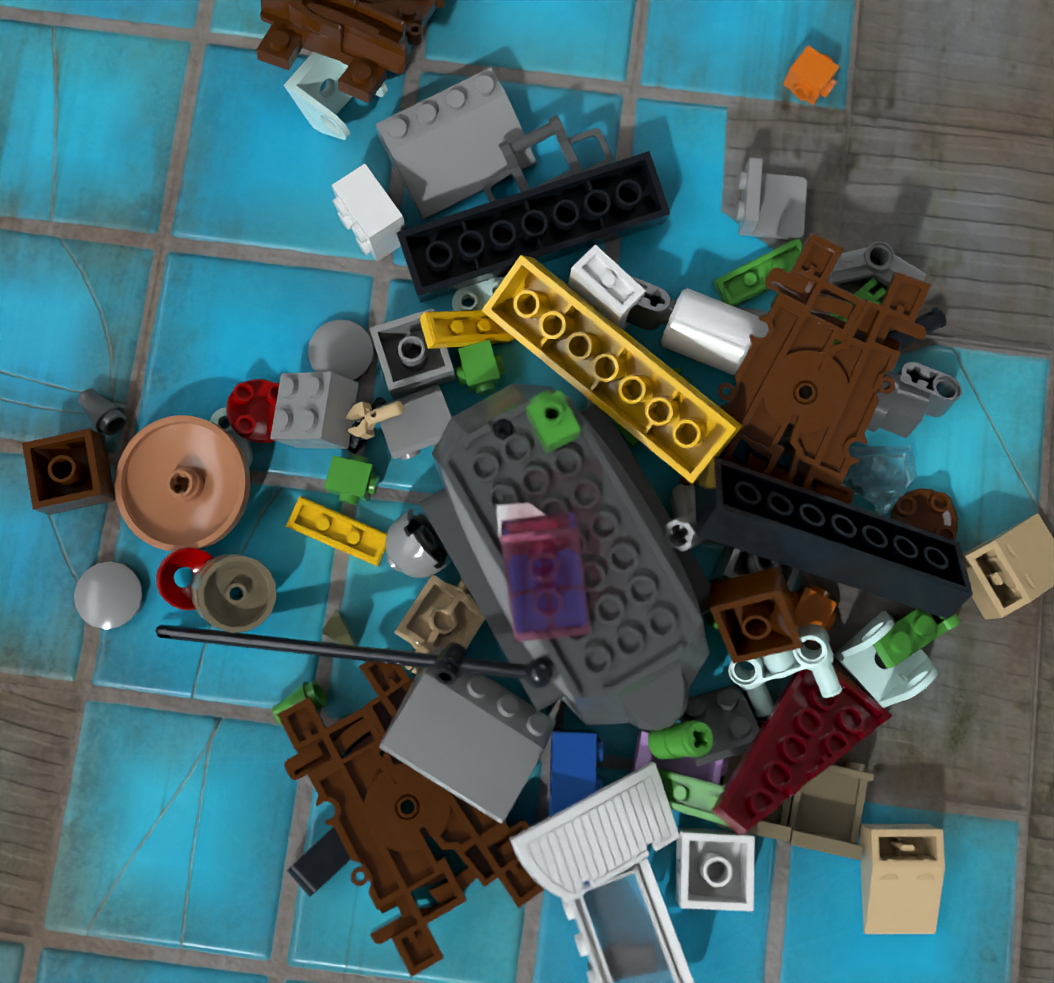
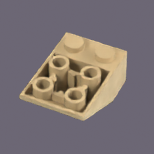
M1039 513L962 553L973 591L972 598L985 620L1002 618L1032 602L1054 586V538Z
M860 824L859 844L863 846L860 861L863 933L936 934L945 870L943 829L930 824Z

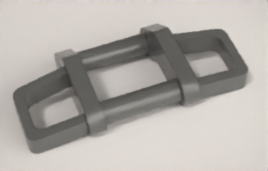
M555 115L548 119L549 123L509 143L506 140L498 144L509 168L484 185L483 189L489 202L495 201L491 189L510 175L513 176L520 192L530 190L515 158V154L555 135L570 170L536 187L611 164L613 156L600 129L594 128L568 138L559 116ZM594 137L597 139L605 158L603 161L582 170L571 144Z

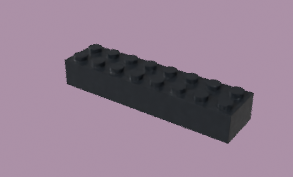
M650 151L399 231L397 236L419 303L456 292L473 284L505 276L520 255L532 257L542 264L591 248L594 245H600L662 225L671 213Z
M713 457L694 485L697 536L946 619L973 595L960 542L717 457Z

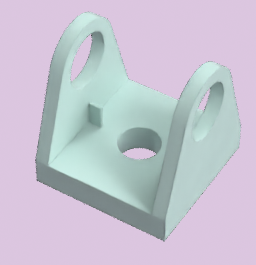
M312 52L284 84V87L312 128L321 133L346 140L350 135V131L337 114L352 97L338 90V80L348 66L341 63V61ZM327 80L324 90L320 92L322 83ZM385 82L381 85L375 96L383 97L386 94L388 88Z
M886 610L881 611L833 655L861 688L883 708L914 697L929 686L938 675L934 663L921 649L895 667L882 669L876 665L874 658L877 651L873 644L893 627L895 621Z

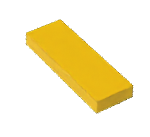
M482 310L424 312L419 316L428 349L464 347L490 340L491 345L509 344L515 340L512 335L482 312Z
M299 496L286 524V527L377 567L380 566L386 553L387 533L302 496Z

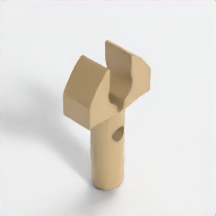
M362 401L354 404L346 418L353 421L362 418L364 420L361 421L359 426L349 428L347 431L364 439L375 437L374 426L376 423L403 414L404 405L402 402L396 401L372 410L369 403Z

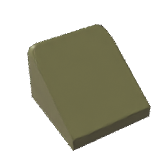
M335 610L323 628V634L339 644L359 646L341 611Z

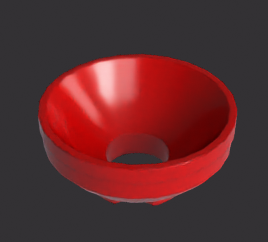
M192 547L180 548L168 554L160 563L156 574V586L162 598L168 604L180 610H195L196 608L192 602L191 587L196 573L207 561L213 559V556L204 550ZM181 567H188L193 575L192 581L185 587H179L174 581V574Z

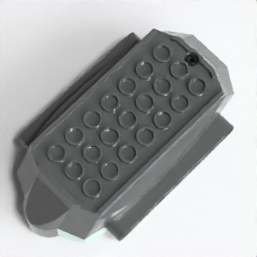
M511 384L453 416L432 452L444 488L419 501L509 662L528 664L534 659L541 658L551 664V682L545 687L535 688L530 686L526 679H520L537 711L562 699L587 726L630 723L643 730L657 731L672 726L682 717L688 704L689 687L710 654L701 616L711 611L709 608L711 585L689 549L681 552L678 549L669 547L664 535L666 533V525L672 520L611 417L596 404H592L579 411L572 399L563 395L581 430L579 438L545 453L526 415V406L531 404V398L547 390H550L551 394L557 392L552 386ZM553 417L547 418L548 420H551V421L556 420V419L553 418ZM530 503L555 521L560 528L557 532L499 537L496 505ZM578 547L582 576L581 582L577 585L552 587L548 583L545 551ZM541 551L544 574L543 587L537 590L514 591L510 582L508 555ZM583 585L586 623L579 627L556 628L552 620L549 589L555 591L570 590ZM545 590L549 618L548 628L544 631L518 632L515 627L512 594H535Z

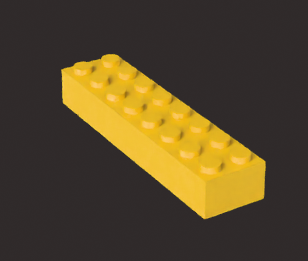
M520 255L482 309V312L690 483H694L699 479L713 457H718L743 427L532 257Z

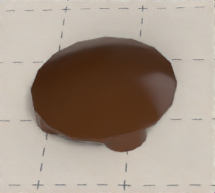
M919 488L906 492L895 502L890 513L891 519L955 541L958 529V516L947 494L936 492L932 489Z

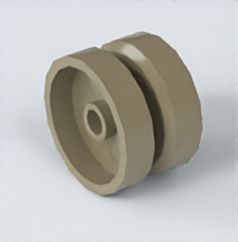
M238 554L219 555L207 561L196 573L191 587L192 602L198 614L210 625L230 633L248 632L261 625L272 613L276 601V583L270 571L258 560ZM233 587L238 588L239 595H234L231 599L229 595L230 590Z

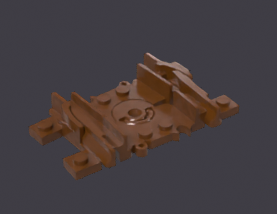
M261 0L262 11L260 12V18L263 22L271 24V27L256 49L257 60L289 71L300 51L304 48L341 61V63L348 67L338 80V90L369 104L386 80L387 70L396 74H402L406 70L407 42L411 45L422 43L424 25L436 9L444 7L445 0Z
M810 233L790 272L774 267L767 273L765 285L776 291L777 294L770 304L769 312L759 316L758 319L766 322L768 331L763 337H755L753 334H749L751 345L734 375L737 383L734 387L730 382H723L718 387L719 397L723 400H728L727 403L718 406L743 427L717 458L850 504L854 497V491L851 487L842 483L850 465L858 463L859 459L849 454V446L857 441L867 444L864 434L879 403L876 394L877 390L883 394H889L895 389V381L884 374L894 369L901 354L899 350L900 342L886 336L891 328L914 338L924 339L926 335L925 327L914 322L931 284L895 272L880 305L863 300L827 282L844 248L814 233ZM819 294H826V295L838 297V298H840V299H842V300H845V301H847V302L841 301V300L836 299V298L819 295ZM820 310L830 312L847 318V321L845 322L830 315L810 311ZM835 339L838 340V341H840V343H834V344H833V342L835 341ZM884 381H888L889 383L886 388H882V383ZM802 386H810L812 388L810 397L802 398L799 396V390ZM724 388L731 390L727 395L723 394L722 391ZM791 423L794 425L789 442L793 447L787 467L777 462L785 449L779 440L788 424ZM740 439H742L753 450L767 459L760 457L749 449L743 462L733 452ZM682 475L678 480L679 483L685 486L695 485L696 483H690Z
M366 661L359 668L378 695L367 703L366 707L327 728L311 697L277 714L295 751L298 752L297 755L285 761L284 767L292 780H298L308 774L318 794L316 806L323 802H330L334 805L335 814L332 818L327 819L325 824L335 827L351 861L362 865L357 866L352 871V883L356 886H363L369 879L371 885L368 894L376 910L379 909L382 914L395 906L398 907L400 913L372 929L370 935L376 944H382L392 939L412 978L444 959V955L428 923L466 902L467 898L464 889L476 878L484 887L499 878L518 909L545 890V888L522 865L510 840L531 828L526 821L520 820L509 828L505 821L502 823L497 822L386 751L382 757L380 752L383 749L379 748V745L415 677L410 680L401 665ZM369 732H371V735H369L368 737H366L365 739H363L362 741H360V742H359L355 747H353V749L343 758L344 753H345L357 740H359L361 737H363V736H365L366 734H368ZM404 800H411L414 803L415 808L412 813L406 814L402 812L401 803ZM431 835L442 850L454 849L466 865L454 873L445 854L435 858L425 838ZM362 872L364 879L359 880L356 874ZM447 878L446 881L429 888L428 891L436 899L435 902L419 905L412 892L414 889L426 887Z

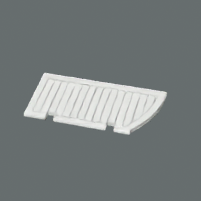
M650 762L514 836L510 840L518 858L528 873L542 887L562 898L567 905L585 894L582 883L589 880L590 886L594 889L648 857L649 853L646 845L652 843L653 849L658 851L680 836L656 764Z

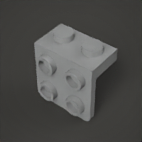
M749 158L745 169L739 170L737 189L741 190V199L737 201L735 220L739 221L738 235L789 240L801 239L804 235L806 179L798 176L762 173L763 159Z

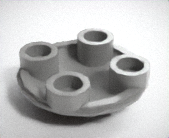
M334 320L325 323L315 331L309 342L308 357L315 372L332 371L357 382L362 378L363 373L367 371L373 359V344L370 335L361 325L350 320Z
M109 561L92 566L78 580L74 592L75 608L81 618L97 628L111 629L120 627L130 621L134 615H137L143 607L141 582L129 566Z

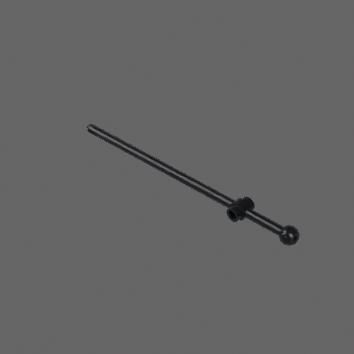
M159 625L155 630L158 637L165 639L436 669V679L447 685L454 684L463 672L526 679L530 686L535 688L547 686L552 678V666L547 660L539 658L532 660L528 664L466 658V649L461 644L454 642L448 643L446 648L437 655L172 625Z

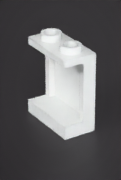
M594 245L571 268L568 286L624 330L630 324L626 322L630 309L644 296L646 290L597 245Z

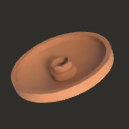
M170 416L159 419L144 427L131 439L124 449L115 475L116 501L125 523L141 540L166 551H175L187 547L204 549L223 539L239 522L246 508L250 492L249 467L239 444L222 427L194 416Z

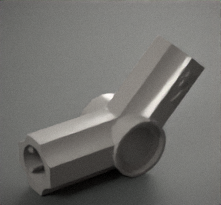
M874 242L868 248L842 253L827 282L837 285L861 279L870 281L872 278H875L878 282L888 287L895 272L920 281L925 279L926 273L896 256L889 244ZM870 257L877 258L881 266L874 265Z
M681 484L672 490L673 494L670 498L674 520L666 525L664 538L670 548L683 552L687 549L695 548L708 539L696 535L694 485L685 486Z

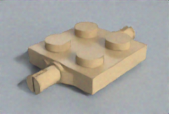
M432 575L394 633L409 642L416 650L415 652L432 654L438 646L445 649L446 645L452 642L461 644L467 649L485 618L478 605L469 595L470 591L463 579H461L458 586L447 584L437 576ZM405 666L407 670L412 668V666ZM414 667L411 672L418 674L421 667Z

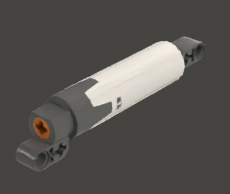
M630 276L646 292L630 309L626 319L627 323L646 330H655L661 324H665L666 328L661 340L662 347L730 375H735L751 345L749 334H753L755 337H763L768 331V325L766 322L760 321L758 319L759 316L689 288L682 290L675 306L670 305V296L664 289ZM908 362L898 373L890 370L884 375L891 377L895 381V389L889 394H883L877 390L876 394L879 403L867 430L875 432L878 428H882L907 438L922 421L924 414L931 417H941L961 396L962 387L952 376L916 362ZM888 381L882 383V388L888 386ZM802 386L799 390V396L802 398H808L812 394L810 386Z

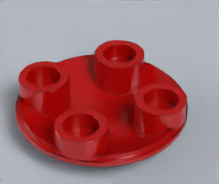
M253 379L235 386L227 401L226 414L231 427L242 438L255 443L275 441L270 438L279 383L263 379Z

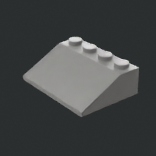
M491 67L376 124L380 142L423 221L483 192L484 185L509 168L498 144L506 140L509 143L524 135L508 96ZM530 147L515 154L522 172L537 164ZM510 175L509 177H507V178L504 179L503 181H505V180H507V179H509V178H511V177H513V176Z
M438 646L432 654L439 655L443 648ZM421 668L386 731L379 748L497 822H504L544 752L556 721L543 712L537 711L535 707L483 674L463 672L454 684L447 685L436 679V669Z

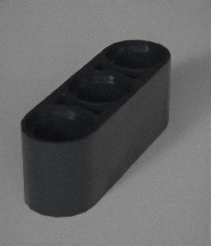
M333 827L287 871L305 893L311 897L351 859L335 827Z

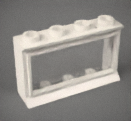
M648 858L639 861L594 889L590 884H582L585 894L567 905L561 899L568 920L575 919L579 933L574 935V939L580 956L587 955L592 970L586 972L589 983H694Z

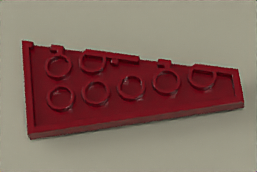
M834 666L833 668L842 691L828 698L822 697L812 670L803 669L795 672L711 811L739 835L748 832L777 809L781 803L796 794L805 784L816 778L849 752L853 746L874 732L873 730L893 716Z

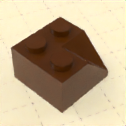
M89 428L22 443L33 510L52 515L116 501L105 436Z
M780 566L711 583L709 608L733 664L803 648L791 593Z

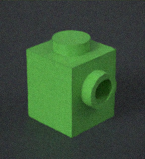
M490 340L458 348L461 366L455 368L460 386L467 385L469 394L477 393L478 396L496 391V387L501 386L500 375L505 374L501 355L494 356Z
M547 390L530 399L531 404L526 406V415L545 453L579 438L581 430L561 390L551 394L550 390ZM553 417V418H555L556 420L551 421V420H548L547 418Z
M350 454L349 459L333 455L324 488L331 494L339 495V501L358 505L359 500L368 502L370 494H376L380 476L376 475V469L372 464H369L370 459Z

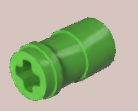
M694 720L685 723L675 722L672 726L658 731L650 730L648 745L652 754L658 759H680L685 756L698 758L711 750L713 735L710 728L703 722Z

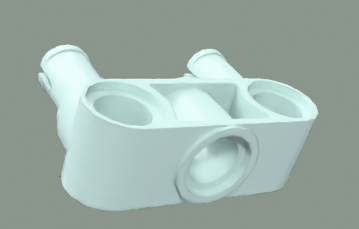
M816 624L799 627L802 643L806 640H816L821 645V648L817 650L808 649L803 644V648L747 660L754 666L755 669L745 670L740 667L739 663L733 664L731 660L728 670L729 676L733 682L747 692L757 717L769 715L774 707L773 700L765 684L766 681L783 678L803 669L812 670L822 697H832L842 691L832 666L834 659L829 645V634L823 627Z

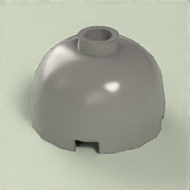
M409 509L396 519L387 531L386 550L388 555L386 558L389 565L397 572L401 571L413 578H427L451 563V558L447 551L443 552L442 547L438 543L441 540L430 520L421 512L416 516L413 515L414 509Z

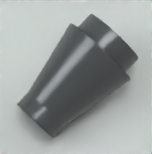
M92 388L86 389L79 395L78 403L84 408L98 432L110 436L118 433L125 426L127 417L124 415L122 407L101 396Z

